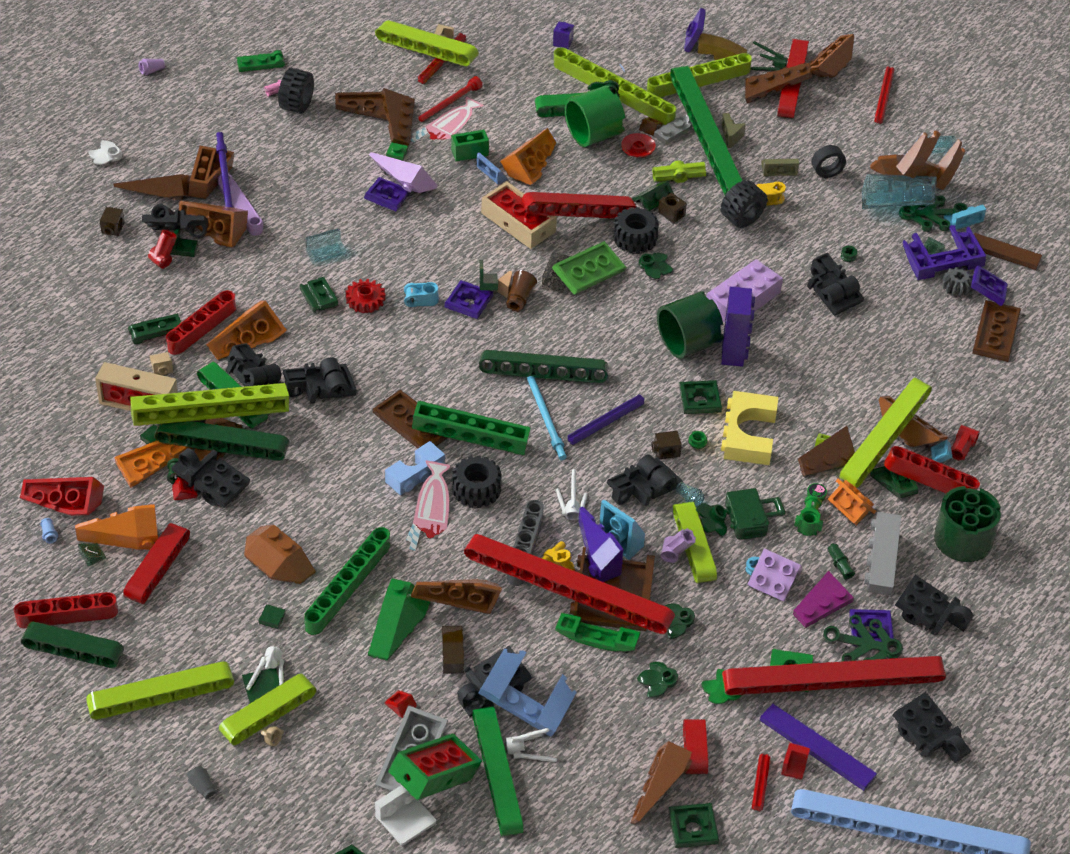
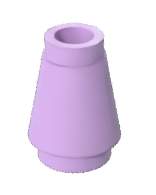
M142 59V61H139L141 74L149 75L165 68L163 59Z

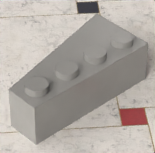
M877 512L876 519H872L870 530L873 531L872 537L870 536L868 546L871 549V555L868 554L866 566L869 567V573L866 572L864 584L868 585L867 592L884 595L892 594L902 515Z

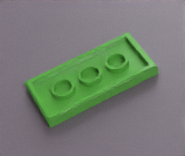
M605 241L562 260L552 267L574 295L625 271L627 268Z

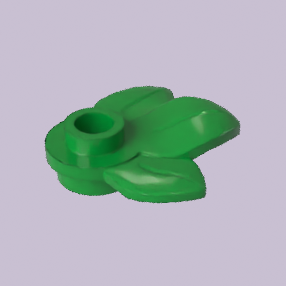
M717 669L716 680L701 682L703 690L710 694L708 701L714 704H723L728 700L735 701L742 696L725 694L722 672L725 670Z

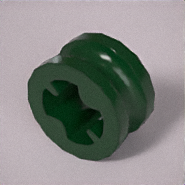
M849 245L844 246L841 251V259L849 263L854 262L857 257V249Z

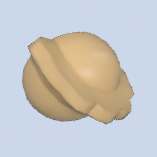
M270 727L261 730L260 733L264 736L267 745L276 746L280 742L284 730L278 727Z

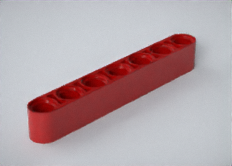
M792 40L787 68L805 64L809 41ZM801 82L792 86L788 84L782 88L777 116L794 119Z
M527 192L521 200L530 215L615 219L619 212L622 213V210L635 209L637 207L631 197L612 195Z

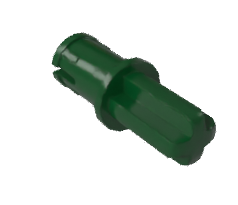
M830 544L827 551L834 561V566L838 567L844 580L854 577L855 571L848 563V557L842 553L838 544Z

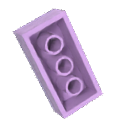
M755 259L708 292L706 297L709 300H714L725 323L730 286L752 288V296H755V305L751 309L756 311L781 293L783 278Z

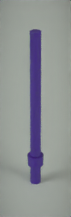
M217 132L216 151L219 154L225 207L233 208L226 159L227 146L224 143L223 132Z

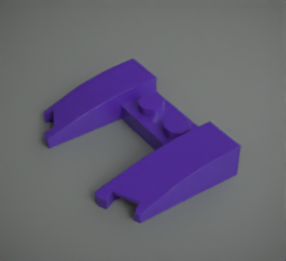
M951 225L950 231L957 249L931 255L928 254L917 233L912 234L914 241L908 244L904 240L903 247L917 280L933 278L937 271L965 265L968 270L975 269L977 266L984 267L986 254L970 227H967L966 232H957L955 229L956 225Z

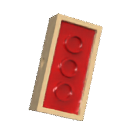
M505 182L482 197L481 213L532 249L556 233L557 217L530 215L521 201L524 193L509 182Z
M106 362L103 363L95 378L99 404L131 411L130 397L178 393L175 378Z

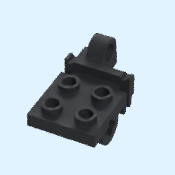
M157 204L152 208L151 214H142V222L147 224L148 227H152L153 230H163V227H167L169 230L175 231L182 228L196 239L203 238L207 233L208 218L186 214L185 210H175L174 212L163 204ZM196 226H202L203 231L200 235L194 234Z
M827 252L813 259L811 265L813 277L809 279L807 287L809 290L814 288L813 290L835 316L862 303L864 297L859 292L860 284L857 278L852 275L847 277L845 274L846 270H841L842 265H837Z
M247 343L232 347L226 368L228 375L230 373L234 374L244 387L281 384L282 373L277 364L266 365L267 359L262 358L263 354H256Z
M334 357L325 358L321 361L320 366H315L314 363H311L309 367L308 363H305L304 368L283 369L289 397L300 396L306 391L310 403L313 404L316 402L317 395L320 399L355 396L357 393L347 364H339Z
M186 449L179 455L178 462L171 467L173 472L189 482V487L194 485L195 491L200 490L203 499L212 506L219 504L225 508L250 484V479L221 458L217 460V452L215 450H212L200 461L193 450Z
M650 454L643 456L636 467L633 465L630 466V469L626 467L623 473L607 480V484L613 489L612 499L618 505L624 504L631 495H634L644 506H648L651 498L655 499L681 487L683 480L658 457L654 459Z
M914 575L895 604L896 607L903 611L902 617L906 622L912 625L922 623L926 626L924 630L932 629L930 633L932 635L934 633L938 634L946 621L964 632L974 617L968 607L960 605V599L954 597L951 603L948 602L949 596L917 575Z
M510 645L504 648L507 649V653H515ZM504 649L474 667L475 673L470 667L464 669L466 677L471 683L462 686L458 690L457 696L459 703L469 717L473 716L472 710L486 708L489 705L491 707L494 706L492 701L478 692ZM522 662L508 684L520 692L524 688L523 684L532 679L531 674Z
M924 692L896 710L892 715L899 723V734L907 742L913 741L917 746L915 748L916 751L922 749L921 756L926 757L942 747L952 761L956 763L971 753V749L961 737V729L956 726L950 730L952 723L927 692Z

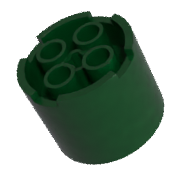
M703 291L663 305L657 311V325L660 336L666 348L676 358L681 359L719 344L724 338L723 334H721V325H723L721 313L714 300H709Z
M960 486L946 493L941 503L934 531V541L938 549L947 557L961 562H975L985 558L992 550L1001 519V506L998 500L991 493L981 488L979 491Z

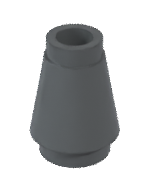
M199 765L188 772V782L205 799L210 798L216 793L206 768Z

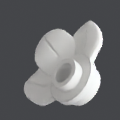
M102 140L101 149L88 151L89 156L94 159L93 163L98 165L107 164L110 161L115 162L122 158V151L110 141Z

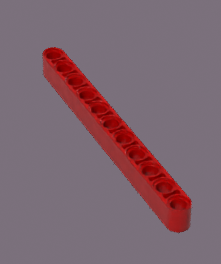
M480 534L473 535L464 549L465 556L472 561L659 634L667 632L675 617V613L666 606Z
M940 656L731 668L722 672L725 694L727 695L941 682L946 679L943 659Z

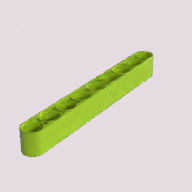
M560 47L554 50V67L587 85L593 82L613 80L619 84L618 92L621 103L648 117L663 122V125L676 119V107L673 104L566 48Z

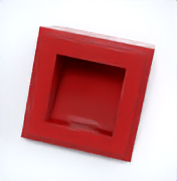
M178 477L172 485L174 500L197 498L198 494L194 490V485L189 487V482L183 478Z
M400 690L384 702L386 706L401 718L404 717L408 706L417 707L413 695Z

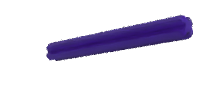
M638 394L567 436L568 442L574 445L642 406L645 401L644 397Z

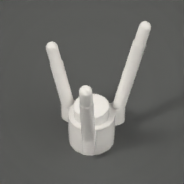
M573 469L571 500L567 502L566 506L560 490L556 489L562 509V516H565L568 520H578L579 508L585 507L588 493H584L581 505L576 501V470Z
M271 646L266 649L265 656L261 658L259 666L246 687L247 690L251 689L264 665H266V669L278 666L279 684L284 683V660L281 659L282 651L280 648Z
M548 728L506 738L508 755L513 754L514 759L558 761L557 758L521 753V751L525 750L524 741L543 736V733L549 732Z

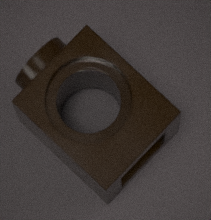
M670 193L659 201L658 213L674 224L686 216L687 203L675 194Z
M105 208L100 219L101 234L119 236L125 223L123 209Z
M677 430L655 433L651 447L652 452L656 453L659 459L681 456L682 444Z

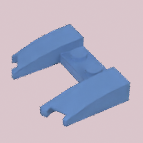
M504 649L478 693L538 730L548 728L549 732L545 734L551 737L569 708L576 691L570 690L565 682L567 678L562 674L544 706L508 685L526 652L520 650L519 654L507 653V649Z

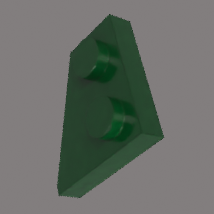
M885 466L875 468L870 472V476L899 499L918 494V487L914 480L894 473Z

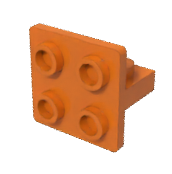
M839 478L836 480L840 486L832 493L828 500L856 526L869 511L873 514L877 512L873 508L874 503L865 497L853 484L847 480L843 482Z

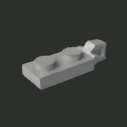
M688 115L678 117L654 131V137L666 145L689 132L692 124Z

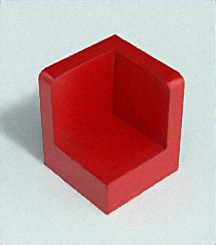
M789 742L781 775L802 780L810 748Z

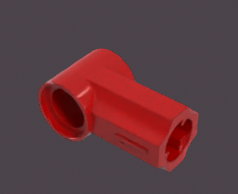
M162 230L157 245L151 248L148 253V258L161 269L170 265L172 261L170 253L177 237L175 233L168 230Z
M961 425L955 442L951 447L952 458L958 461L965 460L971 447L975 446L980 431Z

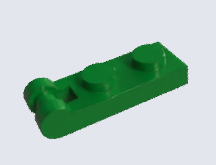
M275 50L273 53L236 57L239 72L282 68L285 66L281 50Z

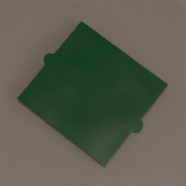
M276 668L262 670L251 689H246L249 704L280 686ZM255 672L242 675L245 689Z

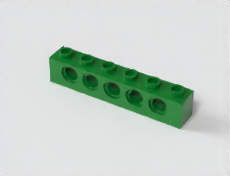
M419 400L412 423V429L520 455H525L531 429L528 426Z

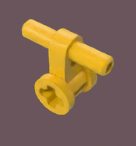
M560 541L552 549H548L543 553L542 559L575 571V566L571 562V554L568 550L564 549L566 544L563 541Z

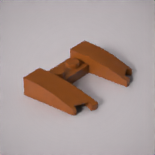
M935 130L933 135L928 138V135L924 132L896 167L905 176L913 179L918 177L930 182L934 187L944 190L952 180L965 154V149L961 148L963 143L958 139L940 162L934 164L927 161V159L931 155L941 133Z

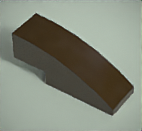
M442 626L443 674H464L462 626Z

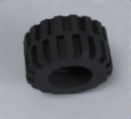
M289 68L285 72L278 92V103L281 109L299 114L306 111L314 92V77L311 72L296 68Z
M743 180L736 183L726 193L722 200L720 211L737 228L747 227L753 224L764 212L768 202L767 194L752 181Z
M638 207L635 209H624L622 213L619 212L617 217H615L614 242L617 243L619 248L622 247L623 251L628 250L629 253L636 252V254L641 251L645 253L647 249H653V246L657 243L659 220H657L656 215H653L651 211L648 212L647 209H640Z
M469 456L468 459H462L461 463L458 462L452 474V490L458 502L461 501V504L464 506L468 504L470 508H473V506L481 508L482 505L487 507L490 502L492 504L496 502L501 493L502 473L499 465H495V461H489V458H481V456L474 458Z

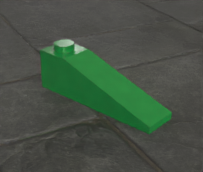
M391 578L368 656L388 661L402 645V641L408 634H411L415 626L425 618L431 601L411 597L415 587L411 582Z

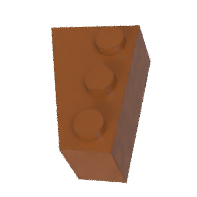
M199 146L190 178L188 196L206 199L218 185L217 181L219 175H221V168L216 148ZM227 151L226 153L228 172L233 167L234 152Z

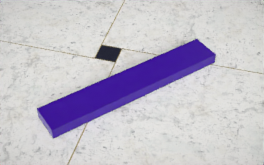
M772 703L760 716L762 723L793 744L810 748L809 754L861 790L864 791L876 778V772Z

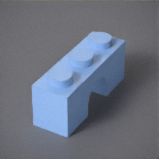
M429 441L415 450V463L417 465L407 466L399 460L385 469V482L399 495L409 492L414 486L425 482L432 475L426 460L445 464V454Z

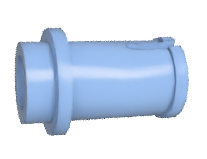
M51 518L42 519L40 523L43 531L42 539L46 543L52 544L57 541L58 532L55 530Z

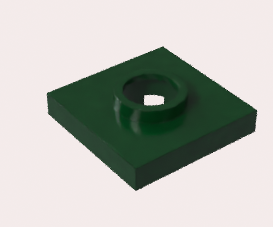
M717 380L679 382L684 414L722 412ZM697 396H702L706 400H698V402H695L694 398Z
M712 803L670 806L668 808L675 848L719 844ZM691 822L697 823L701 827V831H691L690 833L686 830L685 826Z

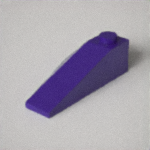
M580 507L578 522L584 546L586 547L591 575L601 582L621 575L624 549L612 533H605L604 526L602 524L597 525L595 518L584 507Z

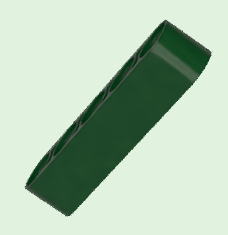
M30 622L20 641L28 649L112 669L117 667L124 652V646L117 641L38 622Z

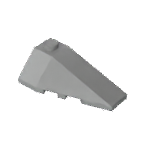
M408 706L375 785L389 791H393L401 786L388 772L398 752L442 737L448 720Z

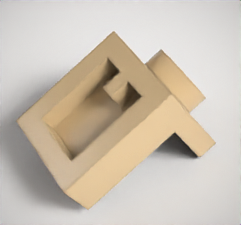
M438 24L434 34L454 39V28Z
M168 352L150 355L154 374L166 375L173 373L172 360Z

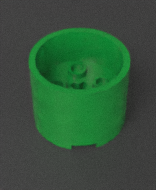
M605 85L566 100L564 107L566 123L572 137L580 146L587 147L624 133V108L618 95L613 94L609 86Z

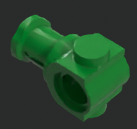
M811 495L805 498V508L801 510L800 515H796L794 526L798 527L797 532L805 536L817 535V531L821 532L824 521L820 520L821 514L819 512L822 500L817 496Z

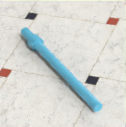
M529 376L527 380L552 439L551 445L557 452L559 459L565 460L567 456L563 449L564 443L557 434L535 378Z

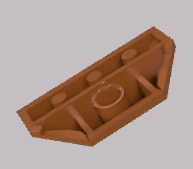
M854 34L840 35L835 42L829 44L810 61L812 74L829 78L837 76L838 72L845 68L847 63L852 60Z
M905 155L879 156L878 160H875L870 165V169L886 177L893 178V181H910V177L903 175L896 167Z
M880 396L879 398L882 417L895 402L890 396ZM916 414L899 435L904 439V443L910 447L944 441L948 438L947 435Z
M274 524L261 526L246 537L244 556L269 578L301 584L316 573L302 547Z

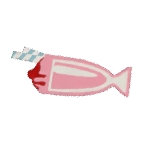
M466 97L465 106H459L445 112L426 127L413 133L412 135L415 137L410 140L415 142L427 133L430 134L431 140L450 139L451 135L456 134L468 122L472 115V108L484 105Z
M426 460L432 475L426 479L418 496L413 524L406 539L411 542L409 548L416 551L420 531L426 533L428 538H433L447 529L449 492L442 474L450 468L448 464Z

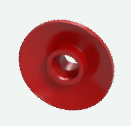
M642 133L629 134L621 142L622 150L633 157L649 156L654 152L656 146L655 141L650 136Z

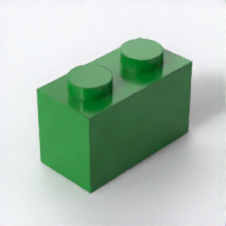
M485 129L451 135V151L456 162L477 158V153L482 154L484 157L489 156V139Z

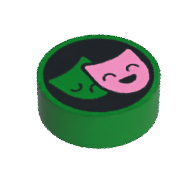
M819 483L809 485L807 497L812 495L819 497L822 501L825 500L827 489L824 485Z

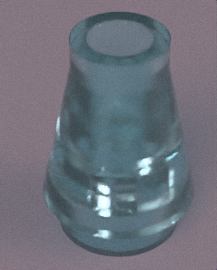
M680 482L676 487V492L686 502H694L695 507L703 503L705 496L702 490L687 485L684 482Z

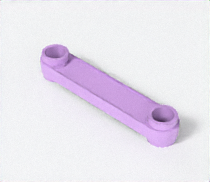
M228 174L233 208L247 210L248 232L254 236L260 235L263 231L262 219L232 176ZM219 175L217 181L218 188L224 195L222 176Z

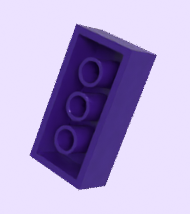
M729 287L721 365L743 367L744 360H748L749 349H746V347H750L751 336L748 334H752L753 323H750V321H754L755 311L751 309L755 305V296H752V288Z

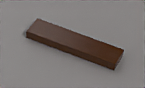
M974 233L985 254L1033 270L1037 269L1041 261V254Z

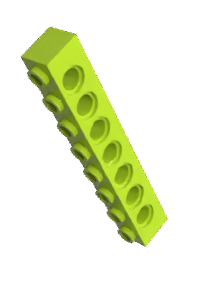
M285 383L130 397L134 426L289 412V394Z

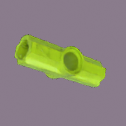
M677 160L668 166L653 167L654 182L674 180L676 183H684L688 178L706 176L705 162L684 164L683 161Z

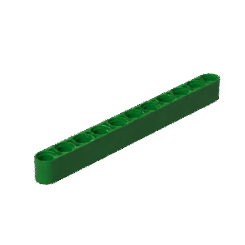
M689 66L671 68L670 76L720 187L724 195H726L731 187L742 181L741 176Z

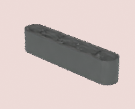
M530 500L526 504L514 548L532 555L543 522L544 505L541 501ZM507 575L508 583L513 586H520L525 582Z

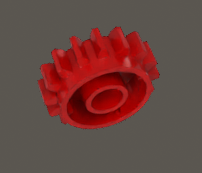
M359 279V283L353 281L352 286H347L348 290L345 291L346 304H349L350 309L353 308L356 312L372 313L384 305L386 300L385 288H382L381 283L376 285V280L369 282V279H366L363 282Z

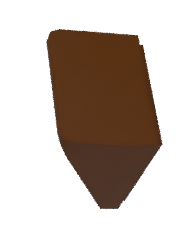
M651 117L644 118L641 121L639 131L654 136V131L660 129L663 126V122Z

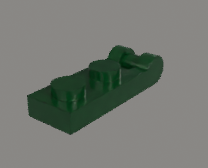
M178 313L131 324L128 327V331L132 335L133 344H141L144 340L167 335L168 332L181 323Z

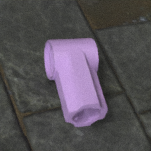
M688 528L682 529L676 535L666 537L661 551V558L666 562H677L679 555L695 543L696 537L693 535V531Z

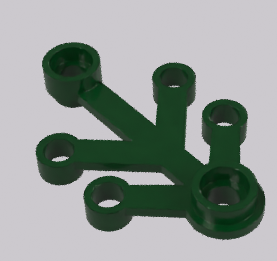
M920 196L914 204L903 205L899 210V216L904 220H913L920 224L925 232L932 230L933 223L929 220H924L920 216H925L937 223L941 231H948L950 229V222L939 216L953 215L954 213L967 210L968 207L965 203L959 202L953 208L936 209L945 205L946 199L944 196H936L935 200L929 205L928 198Z
M858 615L850 617L849 626L856 629L861 637L842 634L835 626H828L823 632V639L828 644L842 642L860 646L850 653L843 654L841 662H844L845 657H849L851 661H854L872 649L879 650L880 652L871 658L866 657L863 660L893 659L900 657L903 652L901 642L897 639H891L878 619H873L870 622L869 629L871 632L877 633L882 642L875 641L862 624L861 617ZM857 619L859 623L853 624L852 620ZM874 623L878 624V625H879V628H878V629L873 628V627H872V624H874ZM833 634L835 638L829 639L827 635ZM889 647H894L896 651H889Z

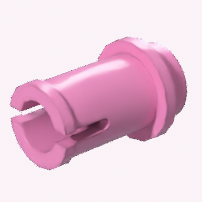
M281 80L264 87L268 97L279 92Z

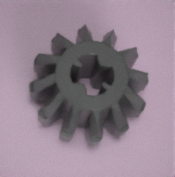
M957 267L954 270L949 269L943 277V289H946V293H952L953 296L955 294H958L959 297L962 295L967 296L972 289L973 276L970 275V271H964L963 268L961 270Z

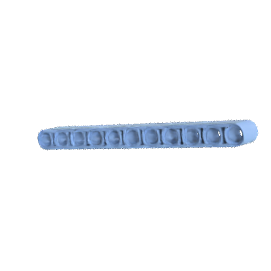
M804 789L795 792L791 813L798 818L963 854H1030L1031 841L1022 836Z

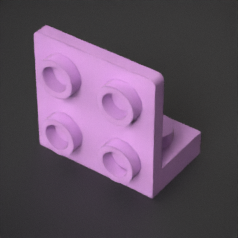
M764 549L748 585L774 598L785 601L796 575H800L803 568L796 562Z

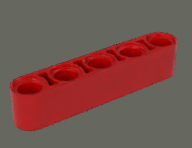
M230 290L222 291L168 332L166 335L168 352L172 355L181 354L236 311L235 293Z
M900 446L892 447L884 461V465L888 470L943 493H948L950 490L960 486L976 490L980 486L979 480L974 476Z
M173 523L167 525L127 582L123 591L125 598L145 604L189 540L190 530Z
M104 592L24 601L15 605L14 614L16 623L20 628H27L30 622L52 626L111 619L118 614L116 596L113 593Z

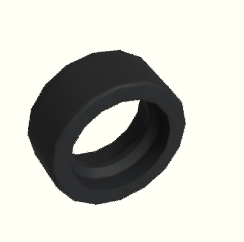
M826 145L815 152L811 161L815 172L822 178L837 176L843 171L847 162L842 150L835 145ZM837 157L831 165L821 167V164L826 159Z

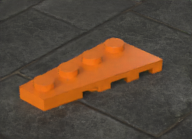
M155 441L118 455L114 459L128 485L132 488L165 467L169 460L179 458L183 451L193 448Z

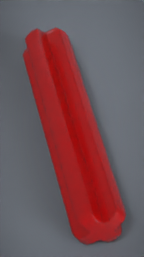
M762 753L758 759L751 807L754 811H762L764 807L771 758L768 754Z

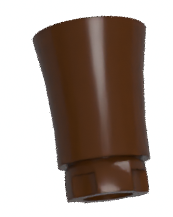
M522 270L516 271L513 274L512 285L506 302V306L512 311L520 312L526 305L531 292L537 285V279L533 274Z

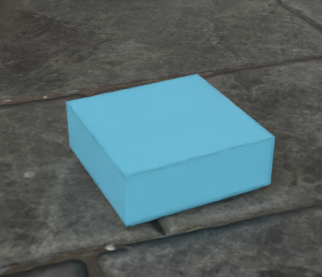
M948 440L931 447L932 460L942 463L952 458L951 443Z

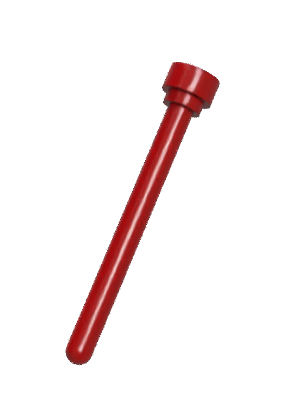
M474 76L465 87L420 115L418 120L423 122L468 92L479 90L483 87L481 79Z

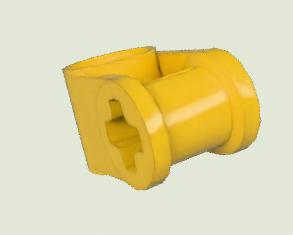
M784 183L756 184L767 194V206L779 205L785 201L783 194L786 186Z

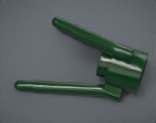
M756 41L753 42L754 45L775 55L772 57L760 54L761 57L772 60V66L775 67H751V70L777 71L786 68L788 58L784 57L783 54H779Z

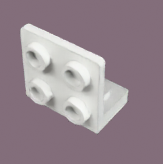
M402 785L375 802V817L401 846H404L436 824V819L419 800L412 797Z

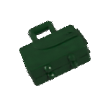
M756 488L726 493L725 510L731 521L730 528L734 530L736 538L739 540L766 536L769 527L767 518L784 516L786 513L780 497L760 500ZM774 503L777 511L765 513L762 504Z

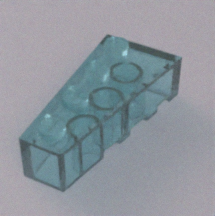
M867 174L862 188V209L935 204L937 177L916 176L913 179L903 175Z

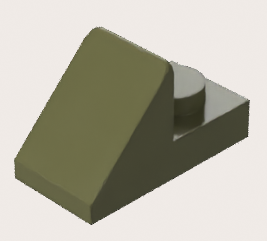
M723 113L721 127L727 148H731L744 137L746 124H734L730 113Z

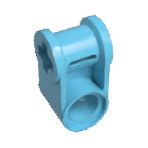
M408 283L404 287V293L406 294L404 303L408 307L434 306L439 302V291L436 283Z

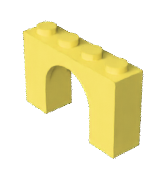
M733 391V396L728 398L727 409L731 410L726 412L725 423L729 424L724 426L723 437L727 438L722 440L721 451H724V459L770 465L773 439L748 435L741 431L738 425L748 420L775 423L778 397Z

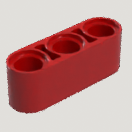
M684 719V749L692 752L689 758L692 760V763L685 773L708 774L706 720Z

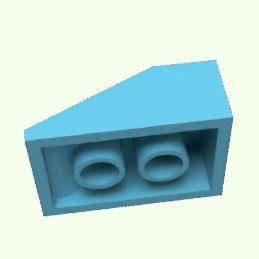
M603 500L601 502L599 524L604 526L605 533L610 532L614 535L624 549L623 557L630 560L644 547L645 533L633 518Z

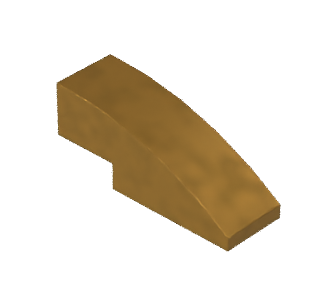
M704 33L699 37L698 54L714 55V60L742 53L747 54V49L731 40Z

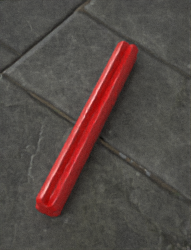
M459 33L454 40L465 42L466 35ZM435 58L418 76V82L425 84L446 60Z
M888 66L885 70L874 119L875 123L882 124L895 71L893 67Z

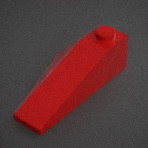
M94 477L23 479L20 498L70 516L90 515L102 503L104 485Z

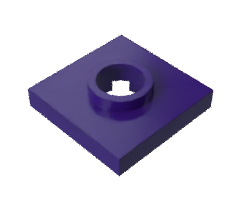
M703 8L699 9L687 28L684 51L687 53L691 52L703 32L706 10Z
M378 177L365 193L364 199L397 211L410 192L403 189L401 185Z
M977 266L974 270L971 288L1002 306L1006 299L1008 283L984 268Z
M460 280L446 300L445 308L478 319L492 299L494 291L480 290L479 286ZM472 299L474 300V304L469 305V302H465L464 300Z
M850 609L849 617L852 615L860 616L865 627H868L873 619L880 620L885 632L891 639H894L891 610ZM853 619L852 623L858 624L859 621L857 619ZM874 623L872 627L878 629L879 625ZM851 628V636L861 637L856 629ZM869 632L875 641L882 642L877 633Z

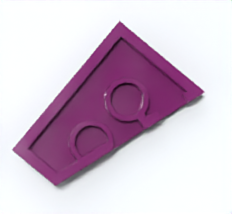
M828 571L794 609L793 615L807 628L852 603L854 597Z

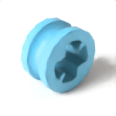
M751 557L746 562L745 569L750 576L755 569L752 567L757 565L759 557Z

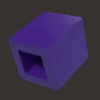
M558 21L553 31V46L569 49L574 36L573 24Z

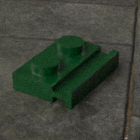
M324 277L308 281L305 285L299 284L300 291L313 313H316V310L319 309L322 311L338 306V299Z

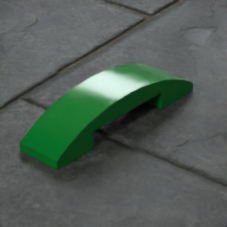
M562 612L555 631L573 641L609 651L635 650L640 637V631L620 627L619 631L582 623L581 617Z

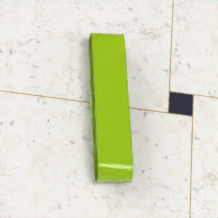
M694 502L674 504L673 515L678 531L688 528L693 531V535L696 537L695 543L685 550L695 582L701 583L717 580L716 566Z
M298 674L226 718L220 724L219 731L232 745H237L311 699L317 689L304 674Z

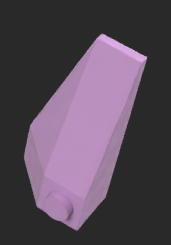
M372 152L369 154L379 167L408 192L421 193L436 189L438 186L420 165Z

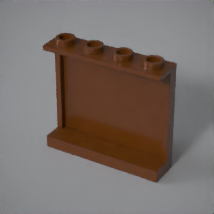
M583 547L582 555H578L577 567H580V571L576 570V572L596 579L589 571L586 547ZM647 555L646 562L622 560L621 575L604 583L650 600L655 556ZM577 601L571 602L570 614L581 617L582 623L646 631V628Z

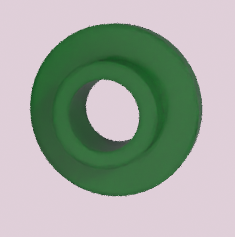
M694 431L688 438V443L693 448L701 449L707 445V437L702 431Z

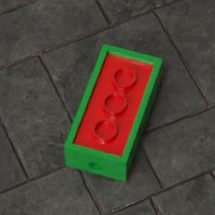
M452 733L398 752L388 772L412 797L420 800L471 781L482 760Z

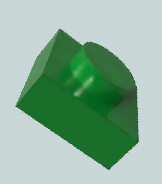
M391 142L386 156L403 161L408 151V146Z

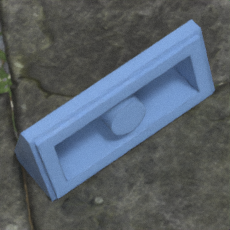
M477 153V167L497 184L508 180L501 170L482 154Z

